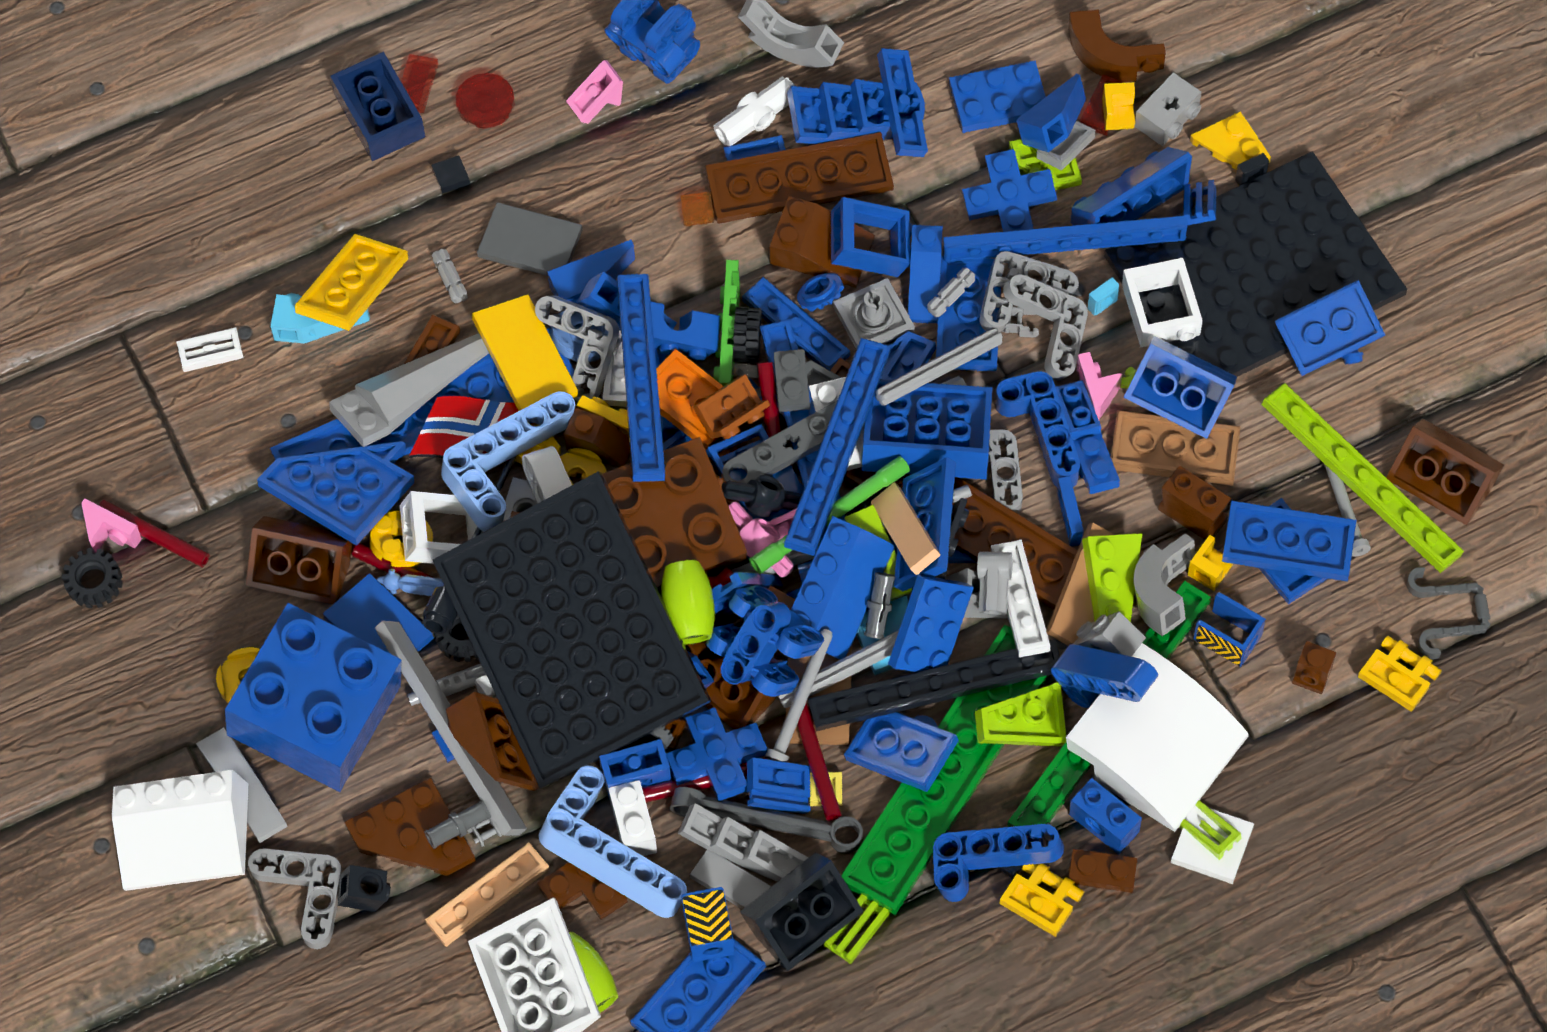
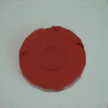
M491 73L476 74L466 79L459 86L455 97L457 112L462 120L482 129L496 127L504 123L515 106L513 89L508 81L499 75Z

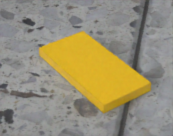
M354 234L295 304V313L349 331L408 260V251Z
M529 294L472 313V320L518 411L558 391L569 393L573 398L578 397V389L544 323L537 318L535 306Z

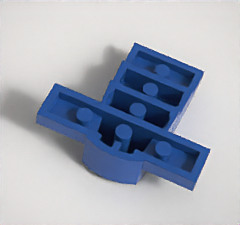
M881 48L877 57L882 83L854 79L851 85L823 82L819 89L791 86L787 91L796 143L821 144L881 132L883 140L893 139L896 155L924 157L928 152L922 122L925 102L920 88L914 81L909 51Z

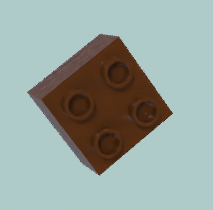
M700 437L663 451L665 481L633 482L631 463L602 474L660 595L664 568L671 563L696 560L700 562L707 577H713L718 575L725 567L732 570L742 566L747 555V550Z

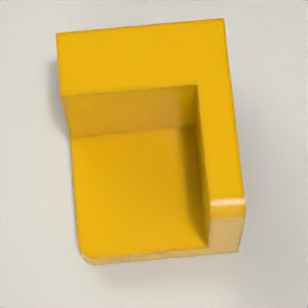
M1134 82L1104 84L1102 101L1105 130L1133 129L1135 127L1133 106L1135 97Z
M1209 535L1190 561L1188 576L1215 591L1233 564L1222 562L1223 553L1214 548L1215 537Z

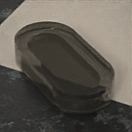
M760 363L732 364L731 375L741 376L746 374L750 378H759L757 364Z

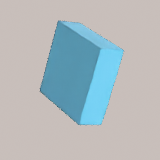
M1113 277L1089 294L1087 309L1094 316L1118 300L1119 284Z

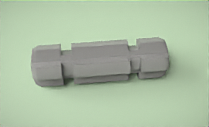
M440 249L433 252V262L439 270L438 272L447 291H449L452 302L459 303L467 299V291L461 283L453 262L450 260L448 251Z
M967 267L962 268L956 274L957 278H952L940 290L938 297H934L927 305L929 313L935 317H940L946 311V307H950L965 292L964 288H969L975 282V274Z

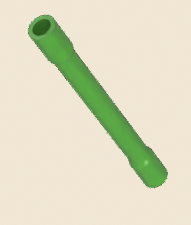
M901 456L896 457L880 468L875 475L835 501L826 527L829 525L832 516L840 518L883 487L891 485L910 471L907 462ZM787 535L777 542L768 545L749 559L751 566L758 574L772 567L792 551V549L784 547Z

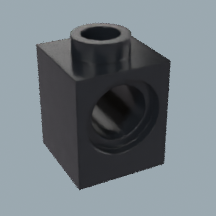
M349 865L340 874L338 906L375 912L388 901L391 887L390 883H387V871ZM360 884L366 885L370 889L371 894L365 893Z

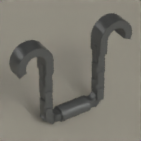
M1418 567L1410 572L1407 579V589L1415 597L1427 598L1470 592L1476 594L1474 602L1478 621L1481 622L1480 625L1431 628L1421 634L1418 641L1420 654L1430 659H1438L1441 655L1440 650L1428 647L1426 641L1449 636L1484 634L1491 625L1488 622L1490 614L1487 598L1483 594L1484 588L1477 583L1420 587L1414 580L1423 578L1425 567Z

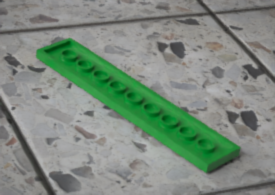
M1003 626L984 656L1016 648L1011 627ZM1049 675L956 698L938 728L956 734L959 740L928 792L905 783L900 784L841 875L850 890L859 895H865L869 901L879 903L880 907H885L890 913L896 915L932 859L933 845L936 838L950 831L1005 745L978 743L975 711L1041 689Z

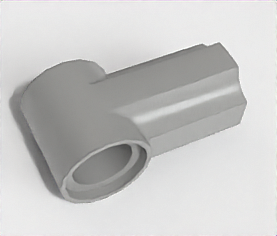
M979 552L977 573L980 580V614H1007L1008 580L1012 578L1013 567L1012 552Z

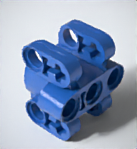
M622 0L614 9L611 15V22L604 29L606 35L620 47V52L632 61L638 59L653 70L655 77L666 84L672 82L696 56L700 48V41L694 37L693 33L696 30V24L692 18V11L682 4L672 6L665 11L658 0Z
M750 586L736 590L729 602V607L734 613L744 619V624L741 628L734 626L733 623L715 627L712 637L706 640V645L711 651L724 657L721 664L722 677L730 684H739L752 680L753 686L759 692L770 697L793 692L799 682V677L786 664V660H776L773 658L775 652L778 649L781 653L793 659L815 655L824 642L823 635L815 628L805 625L795 612L789 610L786 604L778 602L776 595L762 586ZM740 664L742 665L743 673L740 670Z

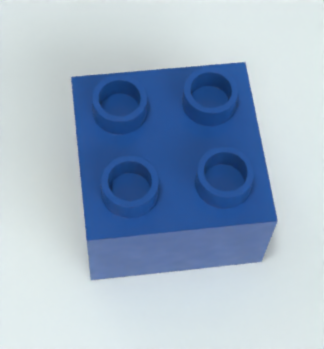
M287 603L225 708L227 736L341 792L401 687L402 659Z

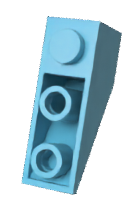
M294 293L287 295L276 294L270 326L274 341L305 344L345 330L295 313V304L302 296ZM368 308L353 327L370 320Z

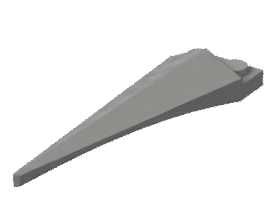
M551 304L546 305L548 311L551 310ZM475 334L356 384L354 390L329 402L330 411L362 447H365L391 434L428 400L489 354L480 334Z

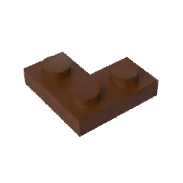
M570 862L537 882V886L546 900L555 898L560 909L583 895L600 920L628 903L625 895Z

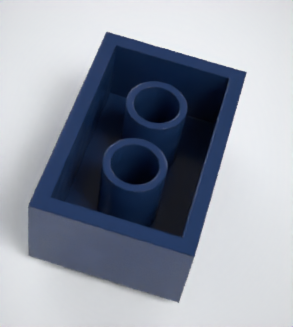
M384 52L330 76L334 95L372 161L426 137L422 117Z

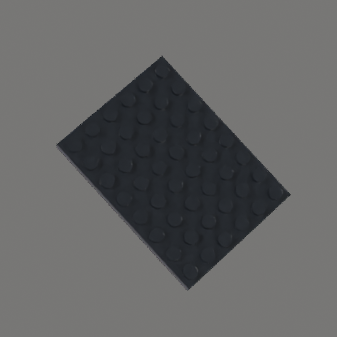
M1313 151L1217 196L1216 220L1187 225L1184 241L1110 247L1104 251V257L1121 283L1125 269L1183 258L1202 317L1201 333L1199 336L1188 341L1175 340L1168 343L1237 377L1290 352L1275 320L1359 280L1374 311L1405 296L1407 293L1406 286ZM1208 201L1203 203V214L1208 213ZM1196 207L1192 208V216L1196 215ZM1179 284L1138 292L1148 324L1189 316Z
M601 472L588 476L433 559V563L540 789H544L577 772L583 766H588L598 761L599 756L615 752L711 702L706 688L682 639L674 627L665 603Z

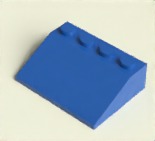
M880 380L877 389L893 380ZM927 383L885 406L876 400L875 392L865 419L862 471L877 472L896 457L901 456L910 468L907 474H914L947 457L956 462L955 477L987 479L992 387Z

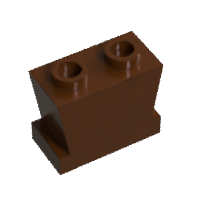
M1180 465L1162 486L1163 500L1160 502L1158 510L1204 540L1209 535L1215 537L1227 522L1228 514L1223 511L1231 498Z

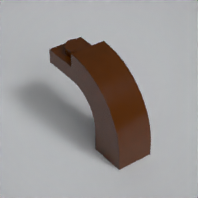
M1099 9L1069 13L1068 30L1072 48L1079 60L1097 75L1118 82H1136L1137 72L1151 73L1164 69L1166 55L1164 43L1142 46L1120 45L1112 41L1104 33Z

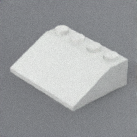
M226 770L115 786L113 788L112 821L123 889L128 891L245 875L249 783L235 771Z
M555 898L468 941L501 1032H582L601 1017Z

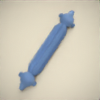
M389 569L388 574L377 579L386 589L390 590L391 594H396V590L400 588L406 593L431 596L436 587L444 586L439 578L410 574L401 577L398 573H395V569Z

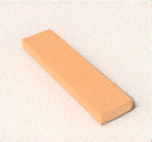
M895 482L871 501L907 565L916 575L941 555L905 494Z
M527 843L426 918V924L443 945L447 947L549 871V865L534 847Z

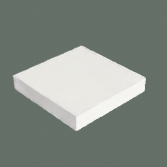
M1196 806L1186 818L1190 824L1218 846L1220 844L1199 826L1201 820L1208 823L1225 839L1229 836ZM1211 809L1241 833L1242 839L1238 843L1234 842L1233 848L1229 852L1226 850L1224 856L1219 860L1183 828L1171 863L1233 884L1254 823Z

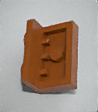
M744 374L693 406V409L711 439L723 437L726 440L740 432L741 430L738 426L747 421L748 424H751L763 417L765 414L762 410L771 404L768 399L760 400L748 377Z

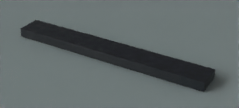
M1055 639L1049 640L1050 652L1019 657L1017 648L809 698L808 706L815 730L817 732L1051 675V668L1060 658Z

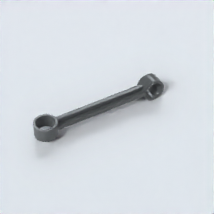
M688 787L675 788L670 810L673 813L685 817L689 806L696 803L722 819L729 817L738 823L829 841L836 851L843 854L855 852L862 843L863 829L861 824L856 819L847 816L838 818L834 822H828L726 800L718 801L716 798L706 797L704 793ZM841 827H851L858 833V838L853 843L844 844L836 839L835 832Z

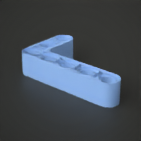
M561 391L552 393L451 446L445 451L441 476L480 530L485 532L502 523L506 511L504 498L485 472L566 430L575 409V400L569 393ZM555 410H562L564 413H559ZM530 423H535L539 426H532ZM503 437H511L513 440H507ZM483 450V451H486L487 453H486V454H481V453H479V452H477V451ZM452 464H458V465H460V466H462V467L457 468V467H453V466H451V465H452ZM474 487L477 488L478 491H471L468 488ZM486 511H493L496 514L489 515L486 513Z
M581 767L549 811L538 835L541 845L654 914L663 918L674 916L682 904V894L687 893V886L684 881L583 820L598 797L604 783V775L596 767Z

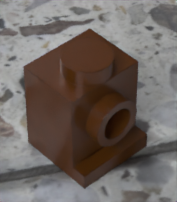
M1306 641L1297 663L1292 684L1322 694L1333 668L1337 652Z

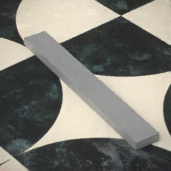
M393 621L380 622L375 627V630L389 653L402 659V674L478 797L487 806L491 818L503 836L522 834L527 830V827L499 782L495 781L453 737L448 727L449 719L446 713V709L451 705L401 624Z

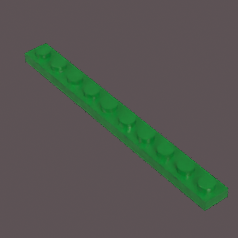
M1186 581L1176 591L1177 594L1183 597L1186 620L1163 637L1149 628L1144 635L1146 638L1142 642L1167 660L1211 601V596ZM1066 742L1011 816L1007 827L1049 824L1092 764L1068 750Z

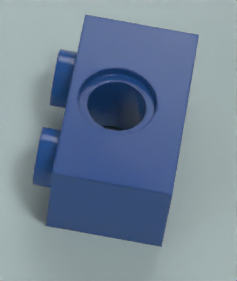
M662 739L599 756L600 770L604 775V783L609 798L608 788L638 780H640L641 786L645 787L671 780L670 766Z
M1093 778L1073 797L1070 803L1069 815L1118 855L1140 832L1142 817Z

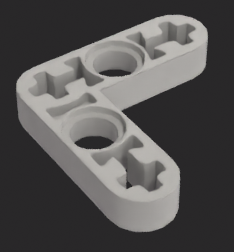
M1004 251L999 253L991 266L980 313L981 327L985 331L996 328L999 332L1003 331L1006 327L1013 304L1008 302L1006 298L997 297L993 292V288L997 286L1003 288L1005 283L1015 275L1022 274L1028 276V271L1035 270L1042 276V281L1040 282L1046 284L1051 276L1052 279L1049 286L1072 296L1079 286L1077 276L1067 269L1013 252ZM1003 263L1009 264L1008 268L1010 270L1006 277H1001L1004 271ZM1060 281L1066 282L1067 289L1061 288L1062 284ZM995 307L1000 308L997 313L998 322L992 321L993 317L991 314Z
M1015 275L1005 283L1003 287L1004 296L1011 304L1054 322L1044 368L1053 380H1064L1076 368L1088 316L1087 307L1079 298L1026 275ZM1016 285L1020 286L1019 291L1022 292L1023 294H1021V295L1018 294V288H1016V287H1014V286H1016ZM1040 295L1049 297L1052 303L1051 308H1046L1041 304L1039 300ZM1069 308H1072V309H1073V314L1076 316V317L1073 318L1072 320H1071L1072 312H1071L1070 310H1068ZM1061 332L1069 334L1072 339L1071 346H1067L1061 341ZM1061 357V367L1065 368L1063 370H1060V365L1056 363V361H1058Z
M552 295L540 298L536 303L535 313L541 322L584 339L572 378L578 389V397L574 399L579 402L582 395L590 399L592 397H599L619 336L617 322L609 316L559 296ZM552 304L554 310L564 311L563 315H549L550 311L546 309V305ZM575 311L583 316V325L579 329H576L571 324V316ZM592 325H605V329L609 331V334L602 336L601 331L590 328ZM592 351H596L601 357V363L597 368H593L588 361L589 354ZM590 374H596V377L589 378ZM587 383V387L591 389L590 393L584 394L581 384Z
M990 430L988 462H990L994 500L1019 513L1022 508L1023 494L1016 437L1008 430ZM1001 440L1005 441V445H1007L1006 457L1002 458L1000 446L998 445ZM1001 467H1009L1014 471V475L1009 479H1003L997 475V471ZM1010 488L1011 500H1013L1012 505H1006V501H1004L1005 489Z
M258 849L254 851L249 857L248 867L256 880L309 886L301 935L305 944L310 948L321 949L326 947L332 938L338 906L340 874L343 872L339 861L333 856L275 849ZM263 859H267L269 865L272 866H266L264 871H260L256 864H262ZM278 860H281V863H280V871H281V873H280V874H278V871H277V869H276V867H275V866H279ZM294 861L302 862L304 870L301 874L293 876L287 873V867L290 863ZM327 866H331L335 872L330 873L327 883L329 887L323 886L324 877L322 872H320L325 871ZM319 895H327L331 898V903L325 909H316L313 906L314 899ZM315 917L321 919L320 927L324 933L319 934L317 939H313L311 933H309V931L313 932L316 929L317 921Z

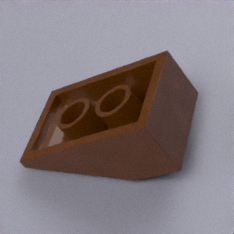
M788 196L770 243V264L812 276L835 273L840 276L844 285L857 288L863 270L831 264V211L819 204ZM854 224V248L870 251L875 235Z
M474 692L446 709L449 719L448 727L453 737L495 781L532 791L539 789L538 783L497 698Z

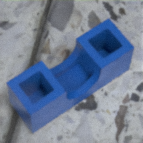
M651 302L654 347L660 349L661 353L670 355L677 349L682 354L688 355L689 359L705 360L706 357L718 351L720 316L692 310L680 317L679 330L676 331L671 329L665 322L664 304Z

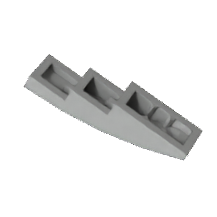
M224 727L196 743L213 772L233 770L249 783L247 825L259 843L288 827L232 738L227 736V731Z
M696 803L689 806L678 831V834L703 848L777 882L808 859L805 855L761 830L754 832L729 817L722 819Z

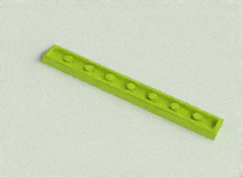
M1286 383L1264 398L1261 405L1436 570L1442 573L1462 556L1464 550Z

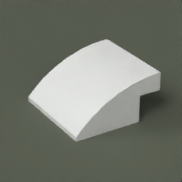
M1142 643L1132 657L1140 658L1150 663L1158 672L1156 681L1139 702L1100 694L1067 735V749L1094 765L1095 781L1175 832L1183 819L1188 816L1197 801L1201 799L1247 739L1248 732L1223 705L1194 679L1162 655Z

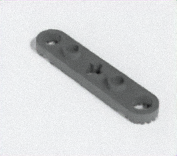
M837 401L727 461L722 470L723 481L727 482L730 480L748 483L750 480H756L759 475L771 476L820 449ZM789 439L792 442L798 441L797 450H793L791 447L785 448L786 441ZM733 468H742L747 473V476L742 480L732 479L729 473L731 470L733 471Z

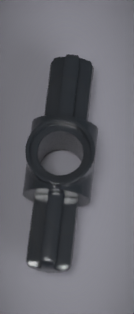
M759 475L756 480H750L748 483L729 480L723 482L721 486L726 499L743 501L750 512L761 517H769L772 512H778L781 508L795 510L802 497V493L785 491L783 485L778 480L767 475Z

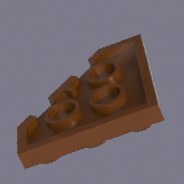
M431 778L345 821L348 832L362 854L386 857L396 863L415 868L420 866L434 870V873L446 876L476 861L464 836H456L435 849L429 844L424 831L449 818L448 815L451 814Z

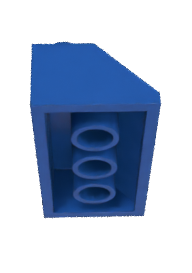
M1167 147L1160 152L1155 151L1151 153L1140 165L1129 167L1122 173L1121 177L1113 182L1102 184L1097 192L1091 196L1082 197L1077 200L1072 207L1070 223L1075 226L1139 219L1184 190V185L1189 183L1192 155L1187 151Z
M832 516L791 611L795 612L805 625L815 628L820 633L824 629L832 631L833 637L826 654L841 660L847 657L867 612V600H871L875 572L884 573L896 545Z

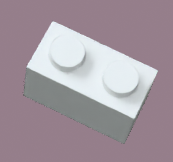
M640 780L608 788L621 843L642 856L657 853L656 839Z

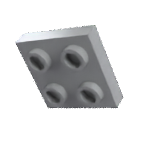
M888 278L833 301V308L856 350L861 338L887 344L906 332L910 331L913 333L915 330L912 320Z

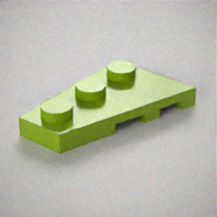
M1142 534L1088 536L1082 539L1095 621L1104 614L1109 616L1119 611L1131 622L1135 593L1134 571L1139 561Z
M1058 682L975 711L978 743L1062 746L1066 743L1061 685Z

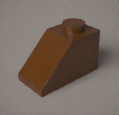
M575 408L564 432L566 451L574 448L586 449L597 454L603 463L618 468L626 465L631 454L629 436L605 417Z

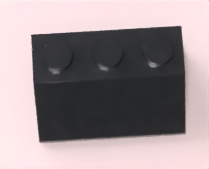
M816 852L740 911L756 938L786 971L797 965L864 912L832 860Z

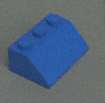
M1154 336L1123 398L1207 439L1236 383L1237 376Z

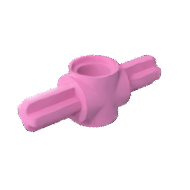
M736 501L728 505L747 550V555L750 558L768 545L778 541L780 534L771 523L762 518L753 519ZM785 555L772 568L780 577H785L793 571L794 564Z

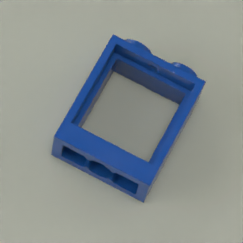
M842 197L831 210V264L899 277L910 266L911 261L910 238L912 235V224L910 223L909 211ZM854 223L890 230L891 256L854 248Z

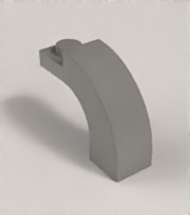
M746 0L738 15V18L751 30L748 37L754 43L770 54L800 66L814 68L833 66L844 44L827 24L818 26L795 24L778 14L765 0Z
M1186 533L1168 544L1163 550L1153 544L1141 556L1134 571V587L1140 616L1151 629L1162 637L1186 620L1183 597L1167 586L1173 578L1189 567L1190 561L1196 554L1194 539Z

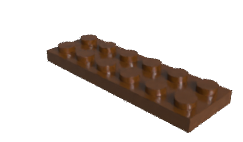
M881 132L705 165L717 224L783 212L788 196L820 205L840 201L842 197L856 198L894 190Z

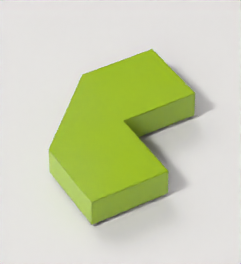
M1022 139L1009 141V149H1014L1021 175L1050 169L1055 190L1082 185V178L1076 158L1061 171L1037 159L1038 149L1023 145Z

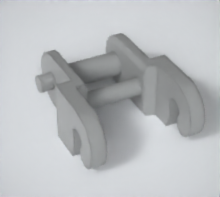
M1012 307L1010 319L1002 332L1019 333V337H1037L1039 335L1038 328H1033V331H1030L1029 327L1022 324L1023 315L1036 314L1020 307ZM1011 316H1018L1017 324L1011 323Z
M492 818L467 830L468 834L473 832L476 837L474 842H479L482 847L484 846L483 841L495 834L499 837L502 836ZM490 823L493 828L480 835L477 829Z

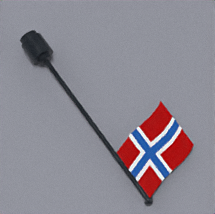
M465 396L437 397L409 458H443L445 451L451 446L518 412L515 403L496 402ZM503 437L507 440H513L511 437ZM483 450L477 451V452H479V453H481V454H486V453H487L486 451H483ZM516 456L503 462L506 465L496 485L499 493ZM477 527L472 538L480 535L482 530ZM439 586L434 589L422 615L424 618L423 626L436 634L446 633L447 629L452 627L457 617V611L445 586Z

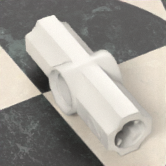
M782 76L760 93L751 92L743 97L736 110L714 125V131L719 140L725 146H732L753 130L762 131L773 122L776 114L789 105L787 91L791 86H794L792 81Z

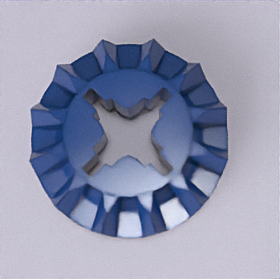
M824 273L809 279L797 294V301L802 309H808L811 312L817 308L823 310L824 306L828 304L832 305V301L840 298V292L844 289L840 276L835 273Z

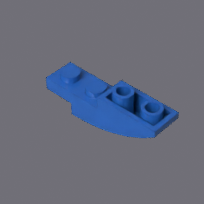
M1083 380L1057 386L1056 390L1080 459L1079 476L1081 479H1084L1089 494L1120 487V479L1101 434V424Z

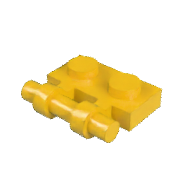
M1387 636L1381 646L1390 653L1386 655L1376 649L1359 672L1358 678L1412 712L1431 684L1423 679L1422 676L1425 674L1431 679L1436 680L1442 670L1433 665V660L1427 656L1421 657L1408 649V644L1402 640L1397 642L1390 636ZM1402 659L1413 666L1414 669L1411 671L1397 661Z
M1044 863L1023 865L1022 870L1031 875L1030 878L1026 879L1016 874L1000 898V904L1056 937L1073 911V906L1066 903L1064 899L1068 896L1074 901L1079 902L1084 891L1074 885L1075 882L1068 877L1063 879L1049 871L1050 867ZM1044 882L1056 889V892L1053 895L1039 887V884Z

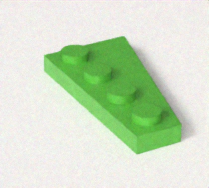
M726 260L725 286H721L720 304L724 305L723 313L718 315L720 316L719 331H722V337L718 341L716 358H720V367H714L713 378L723 386L733 381L734 377L733 338L736 307H739L740 301L739 260Z

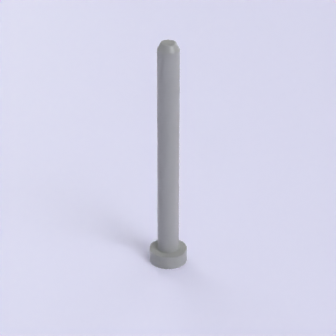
M1325 465L1342 518L1356 520L1344 482ZM1357 521L1352 556L1354 557L1364 555L1371 549L1369 541L1362 538Z
M824 629L821 631L824 642L815 655H811L773 749L767 750L765 757L770 760L787 762L789 759L785 753L833 635L830 630Z

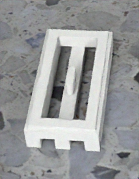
M236 327L177 341L184 372L244 358ZM233 339V341H231V342H227V343H223V344H219V345L213 344V343H217V342H221V341H226V340ZM204 346L202 349L185 352L188 349Z

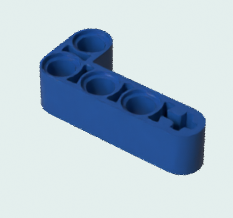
M1039 371L1001 381L996 389L995 405L998 413L1005 417H1015L1029 413L1051 481L1057 487L1058 478L1070 476L1072 485L1075 487L1079 480L1080 459L1052 377L1045 372ZM1040 388L1045 390V392L1037 393L1033 390ZM1005 396H1013V397H1015L1016 399H1014V400H1006V399H1004L1003 397H1005ZM1043 415H1051V416H1053L1054 418L1047 420V419H1044V418L1041 417V416H1043ZM1059 441L1063 443V445L1054 446L1051 444V442ZM1063 461H1064L1065 469H1064V468H1061V462H1063Z
M1070 644L1051 668L1052 675L1068 697L1083 708H1089L1099 694L1139 702L1158 678L1157 670L1143 659Z
M1050 824L944 833L936 838L933 845L934 881L944 899L949 902H957L965 898L968 893V870L1055 862L1063 855L1064 844L1056 828ZM1013 842H1022L1019 849L1015 851L1008 850V847ZM981 845H990L985 853H976L977 848ZM949 848H957L954 855L944 856L945 851ZM958 878L956 885L950 888L945 887V883L949 879Z

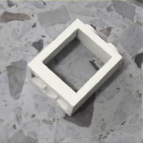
M1183 258L1125 269L1123 271L1122 287L1140 347L1149 346L1154 336L1170 342L1175 340L1188 341L1200 335L1202 317ZM1179 284L1189 316L1148 325L1138 292Z
M410 491L400 504L405 561L434 564L433 559L461 545L427 541L425 512L465 515L468 540L472 539L477 525L455 495Z

